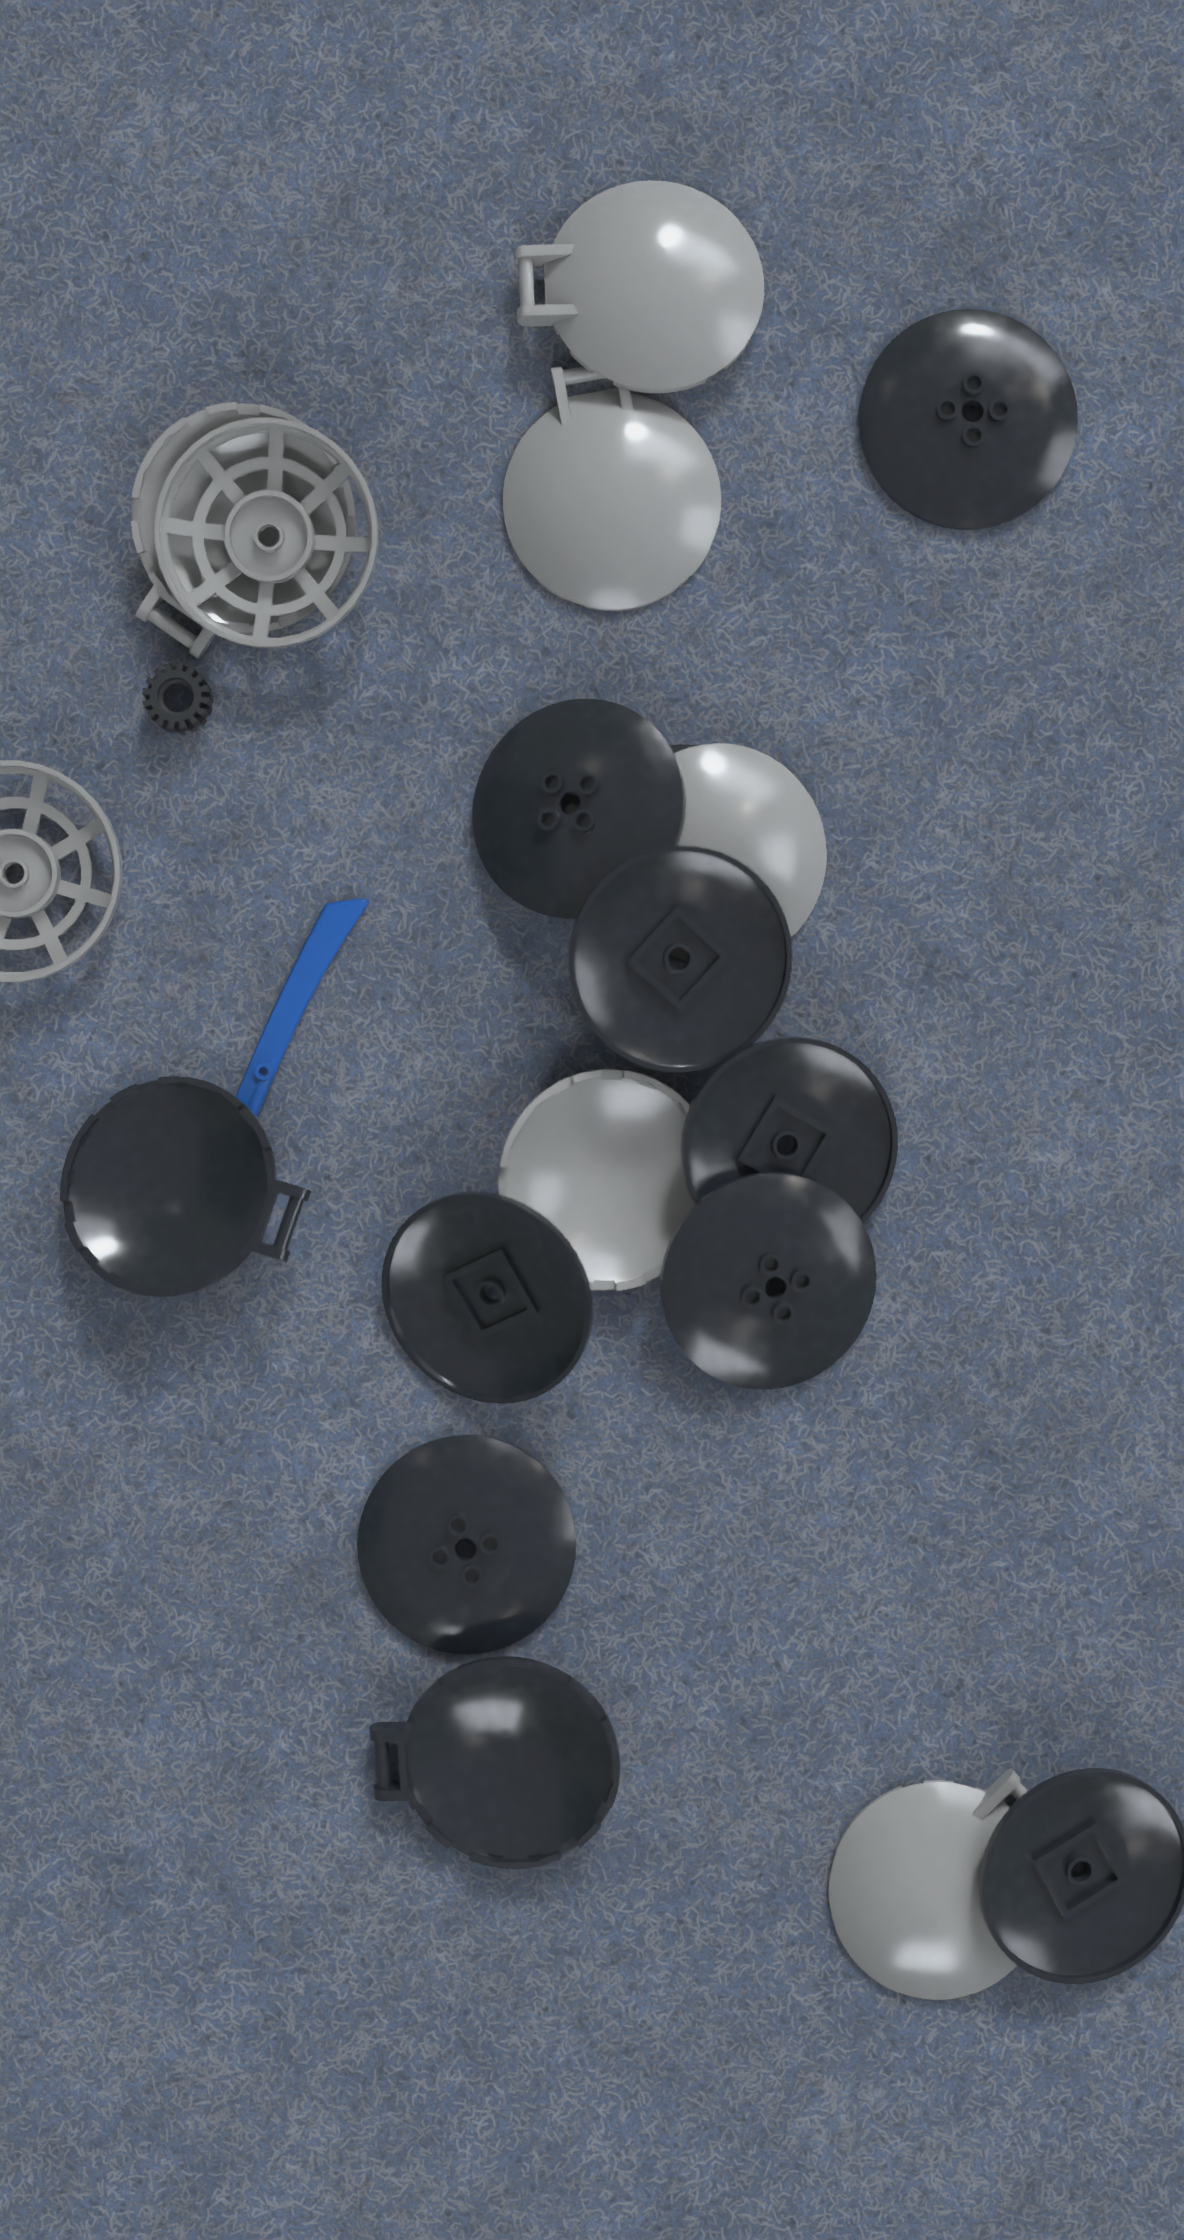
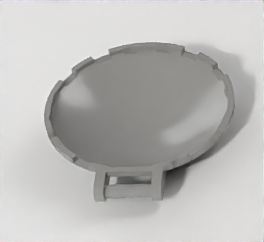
M648 180L621 184L607 189L586 201L567 219L558 232L553 244L521 245L514 249V263L518 266L520 295L517 323L524 327L553 326L556 334L560 335L570 349V354L580 365L592 374L597 372L603 377L614 381L613 385L631 391L669 393L690 389L705 383L706 379L722 369L726 370L742 354L758 326L764 300L763 268L758 251L749 233L738 218L716 199L682 184ZM533 267L544 268L545 305H535Z
M562 366L551 368L557 406L541 416L525 433L514 450L505 475L503 514L512 547L520 562L538 580V583L561 599L585 606L588 609L600 611L631 610L657 602L672 594L691 575H694L709 553L716 536L721 513V489L712 455L703 439L689 422L663 403L643 395L630 393V390L621 387L568 397L566 385L603 379L605 377L597 372L592 374L584 367L563 370Z
M237 402L220 403L205 407L206 409L193 413L186 418H181L155 441L141 463L132 491V536L137 554H139L148 577L154 584L138 608L135 616L144 622L149 620L189 648V654L196 659L201 658L216 634L202 626L203 629L197 637L157 609L163 599L195 621L181 607L170 591L159 567L154 532L158 499L165 480L177 460L193 443L212 430L231 422L249 418H280L307 426L294 416L273 407ZM255 433L237 437L219 445L210 453L224 470L244 460L268 457L269 433ZM284 435V459H289L306 466L323 480L339 465L331 455L316 445L298 437ZM199 462L190 470L180 486L172 506L171 518L194 521L199 501L208 486L214 481ZM268 470L250 472L237 478L234 482L246 496L253 492L267 490ZM283 471L282 492L293 497L299 503L315 489L313 485L303 478ZM347 479L334 494L344 513L347 537H355V505ZM223 491L217 496L210 508L206 520L208 524L225 526L228 515L235 506ZM324 501L309 515L314 526L315 535L336 536L333 515L327 502ZM274 527L264 529L260 536L261 544L265 547L276 545L280 537L278 529ZM169 534L173 565L182 586L189 594L206 581L195 559L192 537ZM205 539L207 558L212 570L216 574L232 560L226 550L225 541ZM314 550L308 565L305 567L317 584L321 582L329 570L334 557V552ZM346 552L338 577L331 588L325 593L328 597L342 579L352 552ZM244 573L225 586L240 598L257 603L259 582L251 579ZM294 578L282 583H275L273 605L292 602L306 595V592ZM217 593L198 606L207 616L222 626L241 634H253L256 615L235 608L223 600ZM313 603L307 608L292 614L271 616L269 632L282 629L300 621L318 607Z
M714 743L689 747L676 752L675 755L682 770L686 792V814L682 834L677 846H695L718 851L750 868L764 881L777 898L784 912L790 936L792 937L805 923L814 909L823 886L826 871V837L819 812L803 784L785 766L772 757L745 746ZM675 948L669 953L671 956L687 961V953L683 948Z
M599 1069L582 1072L560 1080L541 1092L525 1107L508 1133L499 1161L498 1194L526 1204L547 1218L562 1232L578 1254L587 1274L591 1290L620 1291L645 1285L646 1282L661 1275L663 1258L669 1241L681 1220L695 1205L688 1192L681 1165L682 1131L690 1104L677 1092L660 1081L626 1070Z
M1013 1769L1006 1770L986 1791L948 1780H924L923 1783L903 1788L901 1786L894 1788L863 1808L842 1834L835 1849L836 1853L828 1879V1900L836 1932L850 1957L865 1973L881 1985L895 1992L920 1999H954L977 1993L992 1986L1017 1966L1001 1950L989 1932L983 1917L979 1898V1875L984 1851L996 1825L1010 1808L1003 1799L1010 1793L1018 1800L1028 1792L1020 1783V1777Z

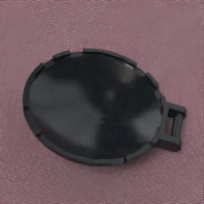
M159 1077L158 1080L141 1085L134 1084L110 1097L111 1101L95 1115L91 1114L79 1129L67 1153L60 1182V1202L64 1205L66 1218L64 1226L75 1250L91 1266L92 1271L105 1281L135 1294L152 1297H174L190 1294L215 1284L234 1271L251 1252L283 1262L288 1261L291 1251H288V1247L304 1201L308 1202L311 1191L276 1179L275 1158L265 1130L253 1112L230 1092L215 1084L191 1077ZM278 1194L289 1197L274 1244L263 1243L262 1240Z
M499 1656L474 1660L460 1665L438 1678L426 1689L411 1710L407 1721L377 1722L369 1727L370 1740L374 1741L377 1783L373 1786L374 1798L378 1801H408L411 1809H415L426 1824L425 1829L447 1849L450 1846L468 1855V1860L485 1866L501 1869H526L544 1866L560 1860L563 1854L570 1852L577 1846L581 1848L601 1828V1823L609 1813L610 1808L613 1807L618 1792L621 1761L619 1745L611 1721L603 1707L572 1676L549 1664L533 1659ZM389 1742H397L400 1780H391Z

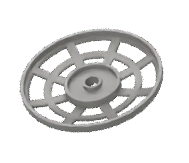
M249 418L231 422L212 430L193 443L177 460L167 476L158 499L154 521L155 548L159 567L168 588L181 607L196 622L217 636L236 644L255 648H284L302 644L323 635L339 624L352 611L367 589L375 569L379 548V523L375 503L366 480L352 459L335 442L319 431L298 422L280 418ZM255 433H269L268 457L244 460L224 470L210 453L219 445L237 437ZM284 435L298 437L316 445L331 455L339 465L323 480L306 466L289 459H284ZM199 462L214 481L208 486L201 497L194 515V521L171 518L172 506L179 488L190 470ZM268 470L267 490L253 492L246 496L234 482L237 478L250 472ZM283 471L303 478L313 485L315 489L299 503L293 497L282 492ZM349 477L357 487L364 504L368 522V537H347L344 513L334 492ZM223 491L235 506L229 513L225 526L208 524L206 520L210 508L217 496ZM324 501L327 502L333 515L336 536L315 535L314 526L309 515ZM268 527L278 529L280 534L279 541L272 547H265L260 541L262 531ZM169 534L192 537L195 559L206 581L189 594L182 586L174 568L169 545ZM205 539L225 541L226 550L232 560L216 574L212 570L207 558ZM314 550L334 552V557L329 570L321 582L317 584L305 567L308 565ZM346 552L367 553L365 566L358 584L348 600L338 609L325 593L331 588L338 577ZM244 573L246 576L259 582L257 603L240 598L225 586ZM294 578L306 592V595L292 602L273 605L275 583H282ZM217 593L223 600L235 608L256 615L253 636L241 634L222 626L207 616L198 606ZM314 603L326 617V620L321 624L302 633L280 638H268L271 616L292 614Z
M0 760V775L25 774L33 776L29 798H0V811L5 809H27L22 830L0 829V950H28L45 945L53 961V964L44 968L25 972L0 971V982L2 983L28 982L43 979L67 969L83 958L99 942L110 925L119 903L122 887V857L118 839L109 818L98 802L82 786L64 774L41 764L20 760ZM48 781L56 783L76 795L91 810L96 819L78 830L75 824L62 812L44 803ZM44 814L57 822L67 832L69 837L51 847L45 840L37 836L41 815ZM102 833L105 834L112 859V887L110 894L91 889L92 863L86 844ZM76 850L81 865L80 885L61 880V867L59 863L60 859ZM13 864H20L24 869V877L19 883L11 884L6 876L7 870ZM56 894L76 899L69 913L58 925L53 927L45 908L53 901ZM86 903L106 908L101 921L91 936L77 950L67 956L59 937L77 921ZM31 916L40 933L36 937L27 939H5L12 918Z

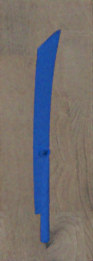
M358 898L325 903L306 939L266 1023L236 1094V1098L241 1100L253 1112L256 1118L312 995L340 946L369 905L368 899Z

